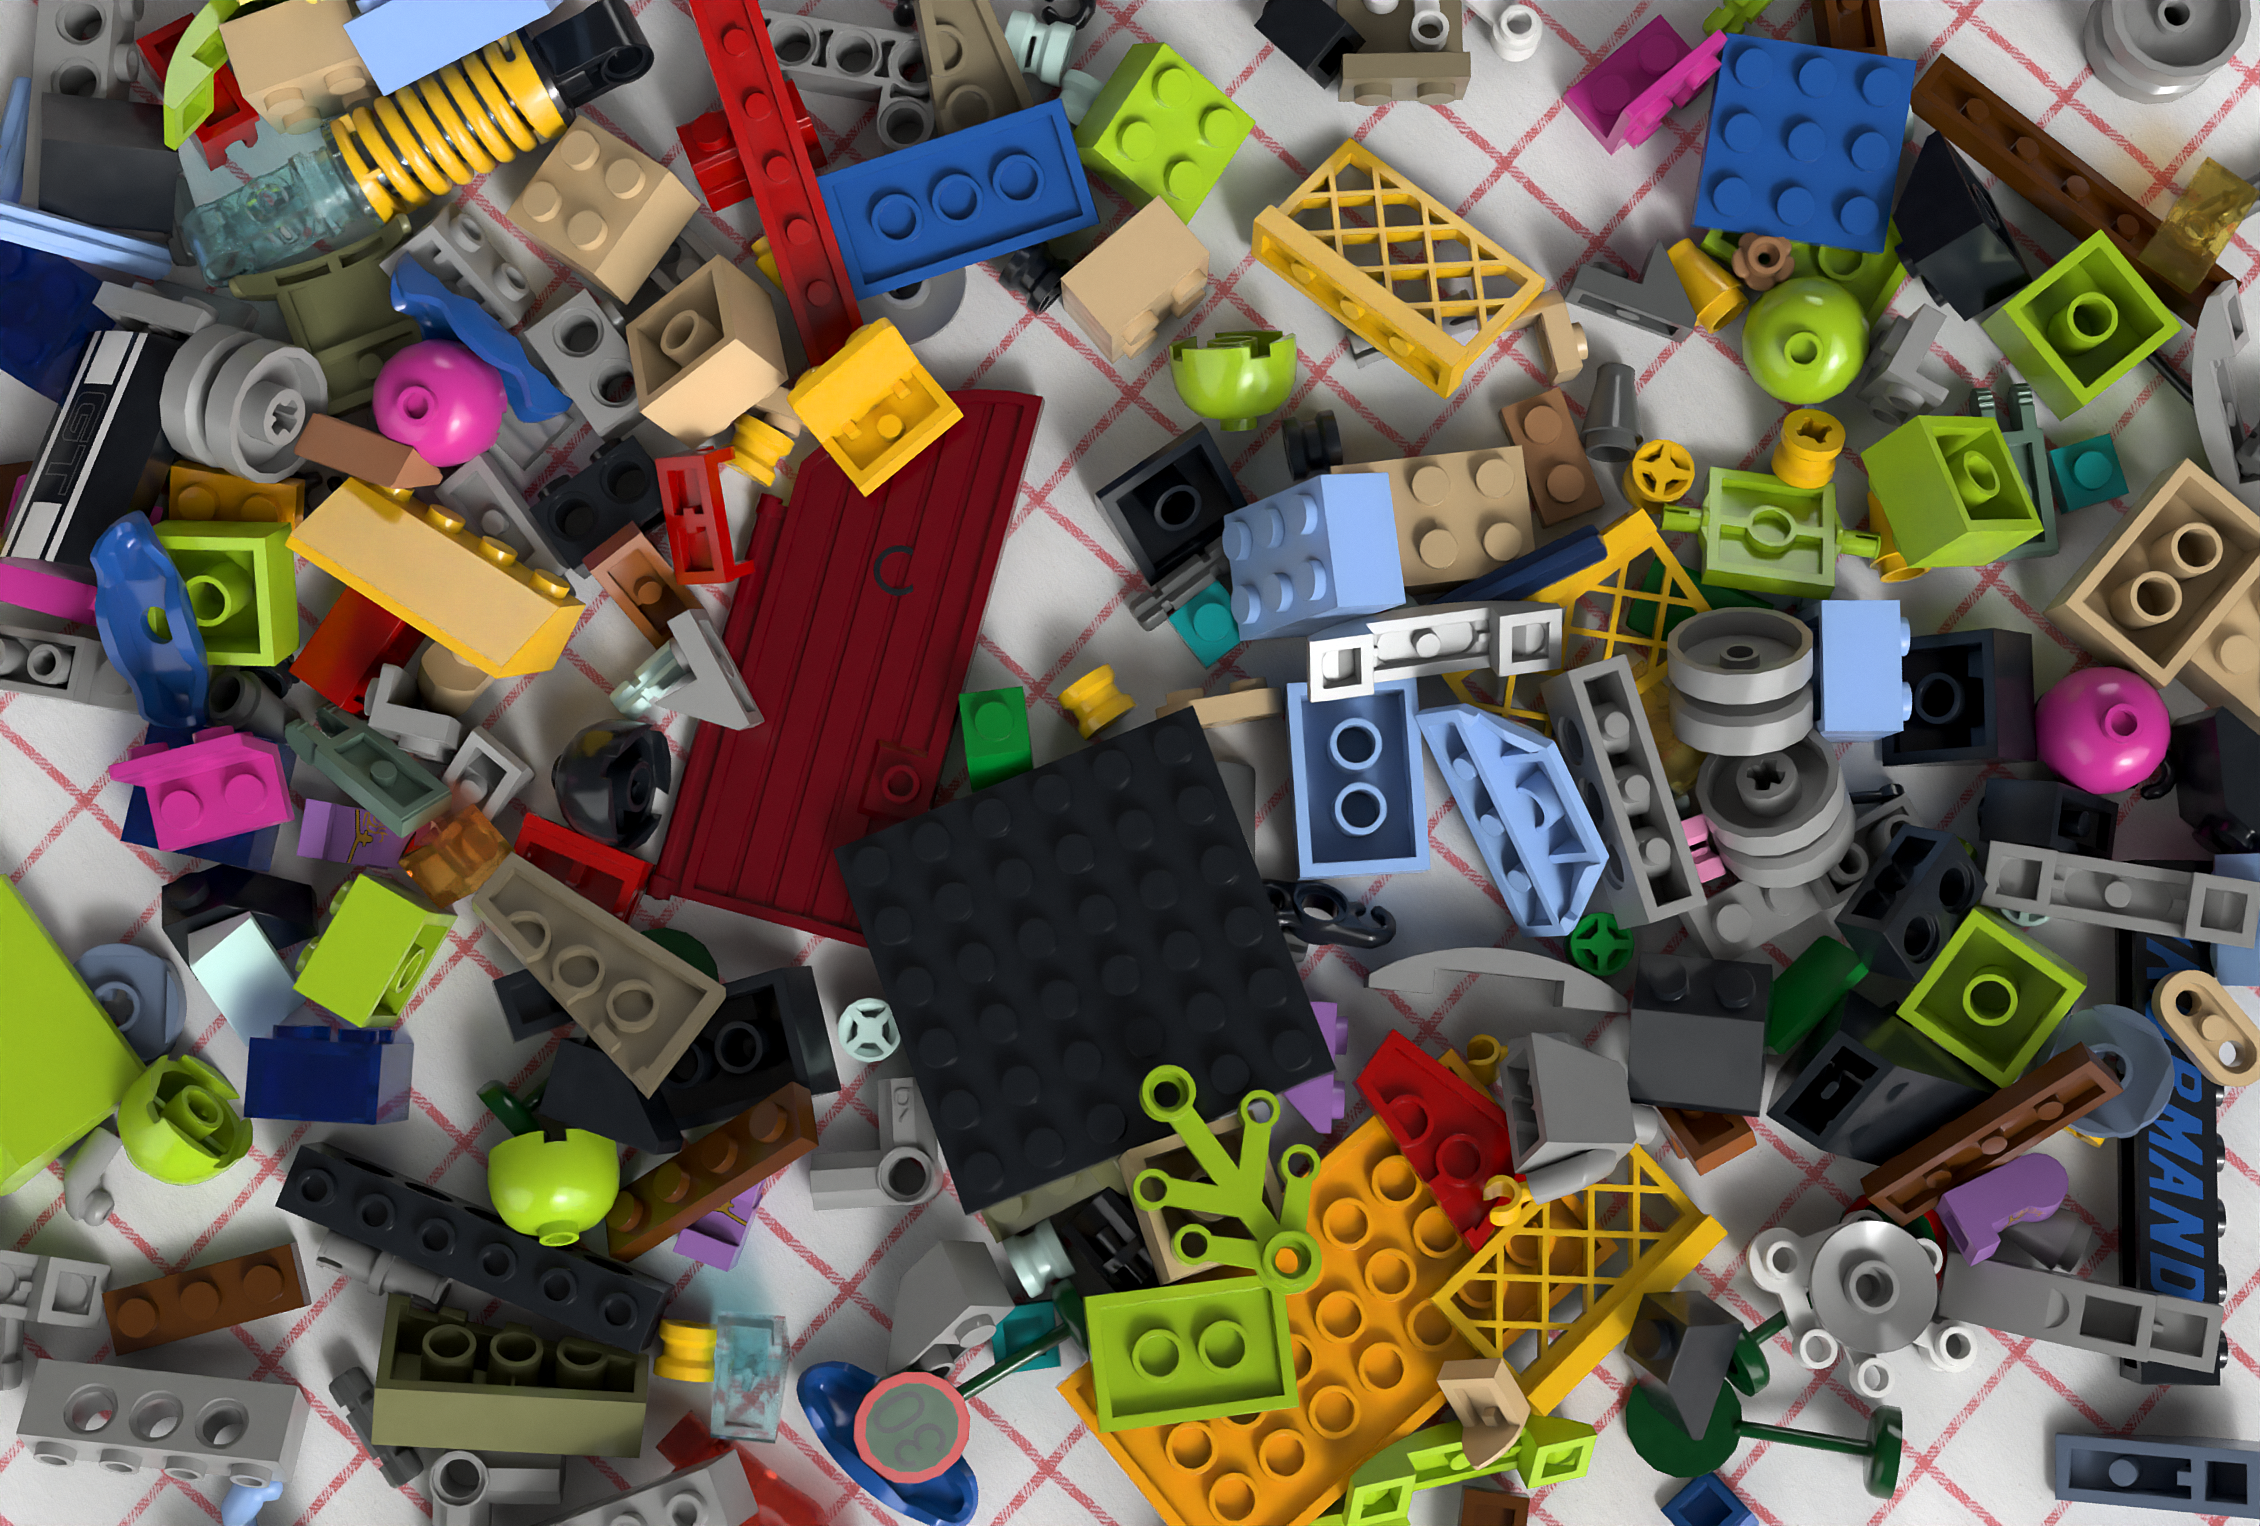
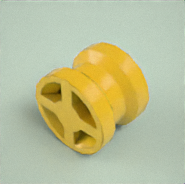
M1799 409L1788 414L1784 418L1781 428V441L1775 446L1771 460L1773 472L1780 480L1794 487L1816 489L1825 486L1832 479L1836 466L1835 457L1841 452L1845 442L1846 432L1843 425L1834 416L1816 409Z
M743 413L733 422L736 432L731 441L720 445V447L734 445L736 458L722 463L743 476L770 488L776 478L774 470L776 463L780 457L789 455L795 443L768 424Z
M1656 439L1643 445L1636 452L1633 460L1626 466L1622 476V491L1626 500L1633 507H1642L1647 514H1660L1663 503L1675 506L1689 490L1695 477L1694 462L1690 453L1680 444L1671 440ZM1645 474H1649L1650 478L1655 482L1654 488H1652L1648 478L1644 477Z
M1108 663L1096 668L1076 681L1056 698L1064 710L1073 711L1079 720L1078 731L1085 741L1105 731L1137 707L1130 694L1121 693L1115 685V672Z
M660 1320L658 1334L664 1342L662 1354L654 1360L653 1374L682 1381H716L718 1379L719 1366L714 1360L715 1346L723 1341L725 1328L721 1325L694 1320Z

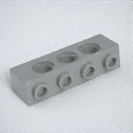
M38 0L21 196L22 205L38 209L42 92L77 96L83 85L91 81H97L96 90L91 97L129 101L130 82H135L139 74V55L133 41L135 21H140L143 17L144 0ZM102 20V25L97 35L89 40L82 41L85 28L94 21Z
M1626 654L1564 672L1540 683L1539 686L1563 760L1609 854L1601 876L1619 930L1650 924L1708 905Z
M38 1358L16 1435L34 1455L33 1458L36 1461L49 1466L72 1467L75 1460L99 1462V1466L107 1471L119 1474H137L140 1467L164 1469L166 1475L184 1481H202L205 1474L230 1476V1481L240 1486L267 1488L270 1485V1481L292 1483L310 1407L299 1387L295 1385ZM103 1410H112L111 1417L102 1427L95 1430H85L88 1421L93 1415ZM167 1417H178L175 1426L170 1432L160 1437H150L151 1430L157 1422ZM231 1424L243 1425L240 1434L233 1441L226 1444H214L217 1434L224 1427Z
M734 1449L531 1526H739L756 1514L759 1509L738 1453Z

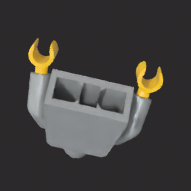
M1560 1031L1544 1034L1530 1032L1527 1036L1509 1038L1508 1045L1500 1046L1496 1038L1486 1034L1475 1035L1469 1041L1467 1057L1471 1061L1466 1066L1483 1086L1490 1085L1496 1082L1501 1075L1514 1173L1526 1174L1527 1179L1517 1183L1511 1177L1496 1175L1488 1180L1483 1189V1200H1491L1497 1196H1505L1512 1200L1509 1204L1497 1206L1489 1212V1219L1492 1224L1508 1226L1514 1223L1520 1216L1521 1203L1534 1199L1535 1203L1540 1205L1576 1193L1612 1174L1616 1163L1634 1148L1635 1143L1647 1145L1654 1139L1658 1127L1657 1112L1651 1106L1631 1103L1626 1072L1618 1061L1593 1053L1568 1033Z

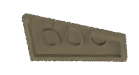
M912 0L939 137L1035 106L989 0Z
M512 851L471 899L473 911L648 1099L726 998V987Z

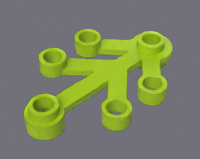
M1162 1065L1153 1069L1143 1080L1139 1090V1100L1143 1110L1152 1119L1171 1124L1214 1185L1170 1178L1164 1171L1150 1168L1138 1174L1131 1184L1130 1194L1134 1204L1147 1212H1154L1162 1209L1164 1206L1238 1217L1255 1239L1254 1241L1212 1236L1210 1231L1202 1225H1185L1173 1235L1170 1245L1174 1259L1183 1266L1196 1267L1208 1261L1255 1269L1259 1280L1266 1288L1282 1295L1297 1294L1309 1288L1318 1278L1322 1266V1255L1319 1245L1306 1232L1312 1181L1316 1179L1321 1169V1161L1317 1152L1308 1145L1296 1144L1280 1155L1277 1162V1171L1281 1180L1286 1184L1279 1222H1277L1262 1202L1271 1127L1278 1121L1280 1116V1104L1277 1098L1271 1092L1260 1089L1251 1091L1240 1101L1237 1108V1117L1243 1126V1134L1237 1168L1193 1108L1196 1087L1190 1074L1183 1068L1175 1065ZM1167 1084L1173 1087L1177 1093L1176 1104L1168 1108L1160 1106L1154 1098L1156 1086ZM1261 1099V1101L1268 1105L1270 1117L1267 1122L1257 1123L1249 1117L1247 1107L1251 1100ZM1292 1154H1301L1309 1161L1310 1172L1307 1177L1298 1178L1289 1171L1288 1160ZM1154 1178L1162 1184L1164 1194L1160 1201L1150 1202L1142 1197L1140 1185L1144 1179ZM1187 1233L1197 1234L1204 1243V1251L1198 1258L1186 1256L1181 1249V1239ZM1279 1249H1290L1297 1256L1298 1265L1293 1273H1284L1276 1266L1275 1255Z

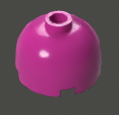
M437 338L408 345L384 363L374 383L372 410L378 430L382 435H385L389 440L413 446L430 465L450 467L471 461L478 454L486 452L495 444L500 434L497 431L502 422V413L507 411L508 398L501 374L495 366L484 361L461 342Z
M2113 666L2083 668L2064 677L2038 701L2035 711L2036 751L2039 760L2046 762L2049 770L2058 777L2054 778L2058 782L2094 795L2122 792L2147 779L2165 758L2171 738L2169 710L2158 690L2139 674Z

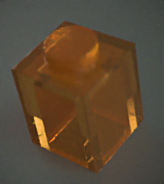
M471 803L439 821L397 863L441 910L476 892L490 878L511 851L515 853L516 851L475 804Z

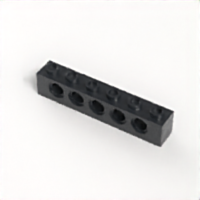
M322 1141L300 1145L275 1204V1207L637 1355L651 1346L675 1287L673 1284L572 1243L563 1246L542 1245L539 1243V1237L524 1235L505 1224L499 1213Z

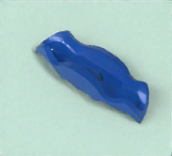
M408 251L398 258L391 276L389 289L390 304L394 310L412 317L421 330L422 341L441 338L461 342L484 361L495 366L502 377L508 398L507 403L511 406L517 419L523 423H538L550 420L569 410L573 400L565 396L547 375L528 362L520 341L484 311L476 301L451 293L435 274L428 272L419 265Z
M137 510L121 517L110 525L97 540L90 554V561L97 576L95 615L100 638L113 667L131 686L136 698L138 712L142 719L155 726L173 729L204 726L210 719L208 662L206 648L201 633L198 630L188 589L171 557L160 543L145 513ZM150 607H159L165 610L173 637L172 640L162 639L152 631L147 617Z
M839 1361L817 1363L801 1373L798 1378L796 1391L806 1417L832 1458L859 1486L883 1504L927 1525L966 1526L970 1523L978 1506L979 1490L974 1472L962 1454L959 1460L942 1475L922 1483H895L878 1476L861 1459L853 1438L854 1413L864 1393L880 1377L853 1364Z

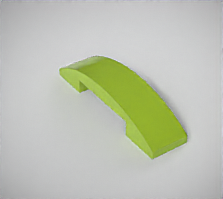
M210 0L198 13L180 39L167 71L163 102L164 143L166 146L176 151L214 111V74L229 59L218 25L289 0H252L241 6L236 0Z
M1529 1414L1522 1433L1515 1444L1499 1459L1478 1471L1468 1462L1463 1452L1461 1438L1464 1426L1460 1420L1427 1428L1409 1435L1378 1452L1350 1477L1342 1514L1344 1526H1365L1406 1517L1412 1493L1415 1491L1517 1469L1527 1489L1585 1477L1597 1433L1591 1424L1566 1418Z

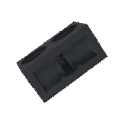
M631 435L624 441L617 437L601 445L591 454L589 460L592 464L573 478L566 474L548 483L538 493L540 501L529 508V511L571 569L584 580L592 574L582 562V559L632 520L645 536L666 522L656 464L634 435ZM631 470L644 472L645 486L637 496L629 499L617 496L616 485L624 473ZM579 507L591 508L593 511V523L589 530L579 536L567 535L565 521L569 513Z
M1903 824L1835 918L1834 923L1868 971L1919 984L1988 884L1954 833Z

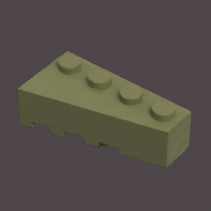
M389 1292L374 1389L372 1445L640 1458L647 1405L649 1355L643 1353L637 1355L622 1348L568 1335L559 1343L541 1339L531 1332V1326L507 1321L504 1329L468 1321L469 1311L444 1305L439 1314L411 1307V1297Z

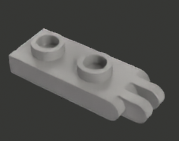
M490 452L480 453L471 461H467L433 491L444 507L458 513L466 520V524L463 527L465 530L480 539L483 536H488L511 546L518 553L516 561L533 572L535 569H543L561 577L570 585L567 593L576 597L574 587L564 575L571 567L529 511V505Z

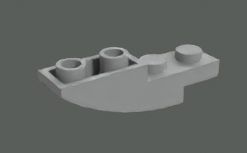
M0 624V690L139 715L136 698L131 686L113 667L106 655L102 642L84 637ZM208 665L209 686L217 676L226 671L227 665ZM210 716L209 721L205 725L214 727L215 724Z
M1904 793L1857 817L1854 841L1841 862L1820 878L1792 888H1763L1738 879L1707 898L1708 905L1678 915L1701 958L1733 961L1819 912L1835 907L1851 898L1903 824L1923 828L1925 826L1907 793Z
M1948 1250L1938 1315L2102 1354L2146 1363L2153 1361L2214 1374L2224 1307L2219 1304L2085 1279L2079 1275L1987 1258L1969 1267L1960 1252Z

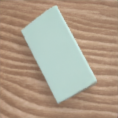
M250 911L188 934L189 964L192 972L246 1047L261 1040L306 1002V996L292 989L296 979Z

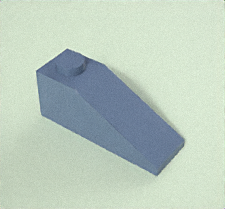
M2058 1432L2055 1434V1500L2260 1519V1441L2200 1436Z

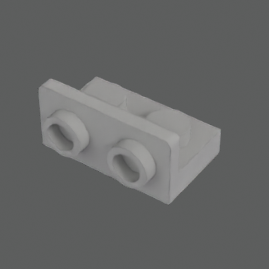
M451 201L442 207L430 222L391 251L379 264L382 270L391 278L398 258L408 251L419 265L428 272L435 274L451 293L476 301L484 311L507 331L522 319L536 299V295L530 289L529 282L524 273L516 265L506 262L486 239V234L477 220L469 214L463 213Z
M161 279L155 281L152 287L141 282H134L132 288L103 281L93 301L94 305L126 331L156 334L182 340H188L195 332L214 324L236 326L252 332L260 315L250 304Z

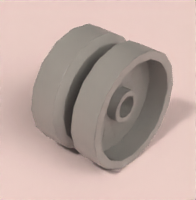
M2095 0L2090 6L2083 29L2086 58L2097 78L2118 96L2142 104L2173 102L2195 91L2212 74L2223 67L2245 41L2252 17L2250 0Z
M214 324L195 332L178 349L165 374L159 402L162 429L171 447L187 459L210 467L224 468L232 475L255 483L275 484L293 475L306 462L307 459L297 456L293 452L294 447L312 414H327V380L318 360L303 348L279 340L264 339L257 333L236 326Z
M1726 607L1692 616L1680 622L1668 634V677L1673 682L1669 689L1670 729L1681 742L1699 751L1724 756H1755L1782 750L1802 740L1813 727V684L1809 681L1813 675V632L1802 620L1776 610L1758 607Z
M1811 728L1802 740L1779 751L1755 756H1724L1708 753L1699 768L1695 792L1703 815L1712 833L1723 864L1741 880L1763 888H1792L1820 878L1841 862L1854 841L1857 816L1846 788L1840 764L1832 744L1814 728Z

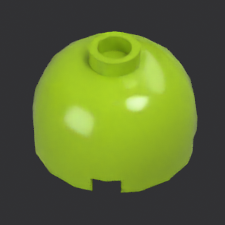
M1817 275L1791 278L1783 283L1775 284L1774 288L1768 291H1764L1750 307L1741 332L1742 359L1753 381L1773 398L1795 405L1821 403L1844 392L1861 373L1870 350L1869 322L1858 298L1839 282Z
M1277 330L1215 333V339L1208 340L1207 347L1203 348L1197 347V336L1173 341L1169 345L1171 373L1175 390L1186 407L1200 417L1219 419L1221 431H1245L1257 428V417L1276 411L1289 397L1296 380L1298 359L1296 334L1294 333L1283 337V331Z
M168 1054L160 1056L148 1066L125 1092L118 1109L117 1127L127 1157L138 1170L166 1184L177 1186L196 1185L212 1180L229 1170L245 1157L253 1144V1125L249 1115L240 1122L239 1117L227 1102V1100L239 1099L240 1096L233 1085L215 1068L194 1056L185 1054L176 1061L167 1060Z
M566 1129L567 1141L544 1143V1131H537L507 1139L493 1147L488 1153L487 1183L492 1203L505 1224L524 1235L539 1237V1243L545 1246H563L576 1242L579 1239V1232L586 1231L595 1226L608 1214L619 1192L620 1166L617 1146L614 1140L583 1129Z

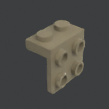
M1336 0V12L1366 40L1356 54L1342 55L1338 73V102H1355L1362 106H1379L1391 101H1418L1425 105H1442L1454 100H1463L1471 78L1470 52H1463L1462 2L1460 0H1439L1440 12L1446 16L1449 22L1446 43L1437 52H1420L1413 47L1410 41V29L1414 19L1413 0H1400L1398 6L1387 14L1371 12L1366 8L1363 0ZM1426 24L1418 29L1425 38L1432 39L1440 35V31L1434 25Z

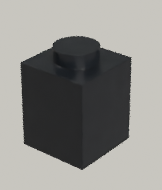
M1268 0L1263 8L1261 18L1254 25L1261 34L1324 90L1338 75L1342 55L1356 54L1366 42L1342 16L1323 0Z

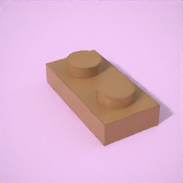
M1560 387L1500 409L1498 415L1510 446L1522 445L1527 489L1542 529L1595 511L1605 505Z

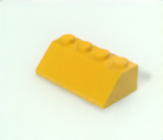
M349 477L290 533L285 543V546L495 679L553 670L586 606L585 603L567 593L570 585L564 579L543 569L531 571L516 561L518 553L511 546L488 536H483L480 539L463 528L466 520L458 513L438 504H431L429 507L413 497L414 487L391 489L358 477Z

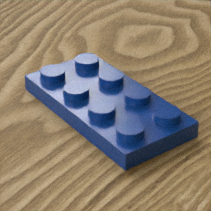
M1062 98L816 177L857 301L1101 223Z

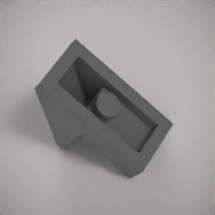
M1659 239L1656 240L1648 252L1637 282L1628 280L1629 274L1624 269L1610 263L1594 262L1592 266L1584 263L1580 264L1569 285L1564 299L1565 302L1681 344L1692 332L1697 316L1664 245Z

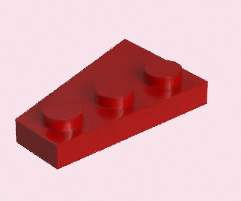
M1393 1028L1387 1032L1354 1078L1352 1084L1469 1251L1477 1253L1496 1226L1490 1222L1489 1212L1497 1206H1504L1512 1201L1505 1196L1483 1200V1189L1488 1180L1496 1175L1511 1177L1517 1183L1527 1180L1526 1174L1514 1173L1506 1112Z

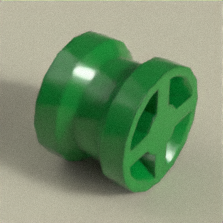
M1606 912L1581 916L1575 929L1564 937L1563 942L1565 957L1570 965L1594 977L1613 975L1624 969L1633 957L1635 947L1631 929L1619 930L1614 914Z

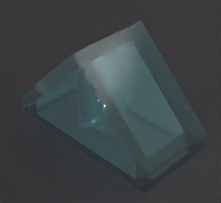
M720 1310L717 1324L710 1438L776 1443L791 1352L786 1316Z

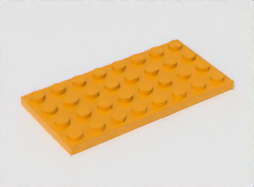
M1452 1048L1446 1050L1436 1059V1061L1501 1108ZM1374 1114L1369 1116L1320 1159V1172L1316 1179L1312 1181L1306 1232L1319 1245L1322 1255V1266L1318 1278L1309 1288L1297 1294L1285 1295L1300 1407L1100 1433L1098 1432L1090 1357L1055 1387L1168 1526H1308L1348 1490L1350 1477L1365 1462L1391 1444L1412 1434L1448 1402L1436 1381L1445 1361L1483 1359L1428 1300V1297L1473 1253L1469 1251ZM1310 1168L1298 1178L1307 1177L1310 1172ZM1574 1194L1550 1201V1228L1583 1230V1204ZM1538 1212L1523 1227L1538 1228ZM1595 1220V1230H1604ZM1496 1225L1495 1228L1493 1229V1231L1491 1232V1234L1489 1235V1237H1490L1500 1226H1497V1225ZM1514 1235L1504 1245V1274L1538 1275V1235ZM1549 1236V1275L1583 1276V1237ZM1595 1238L1594 1271L1619 1249L1611 1238ZM1281 1248L1275 1255V1263L1280 1271L1293 1273L1296 1270L1298 1260L1292 1250ZM1493 1257L1476 1273H1492ZM1225 1264L1181 1279L1174 1285L1257 1275L1255 1269ZM1468 1280L1450 1298L1469 1320H1492V1280ZM1503 1282V1321L1537 1322V1282ZM1549 1283V1311L1579 1284ZM1476 1327L1491 1343L1492 1328ZM1503 1328V1352L1528 1329Z

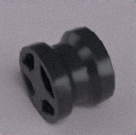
M1044 241L1019 249L1003 269L998 282L1008 291H1019L1026 297V306L1036 315H1040L1062 294L1060 278L1075 265L1068 259H1057L1049 250V243Z
M1332 410L1320 411L1314 419L1302 422L1295 417L1281 420L1284 449L1293 481L1306 479L1311 471L1324 469L1329 472L1330 466L1344 465L1338 426Z

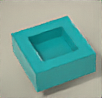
M2110 433L2046 453L2049 479L2061 515L2120 498L2129 493Z
M1218 579L1167 619L1168 623L1205 670L1209 669L1243 642L1240 641L1238 623L1232 615L1231 596Z
M1052 1299L1014 1304L1015 1308L996 1325V1332L991 1337L995 1364L1057 1326ZM1059 1345L1013 1373L1060 1367L1061 1355Z

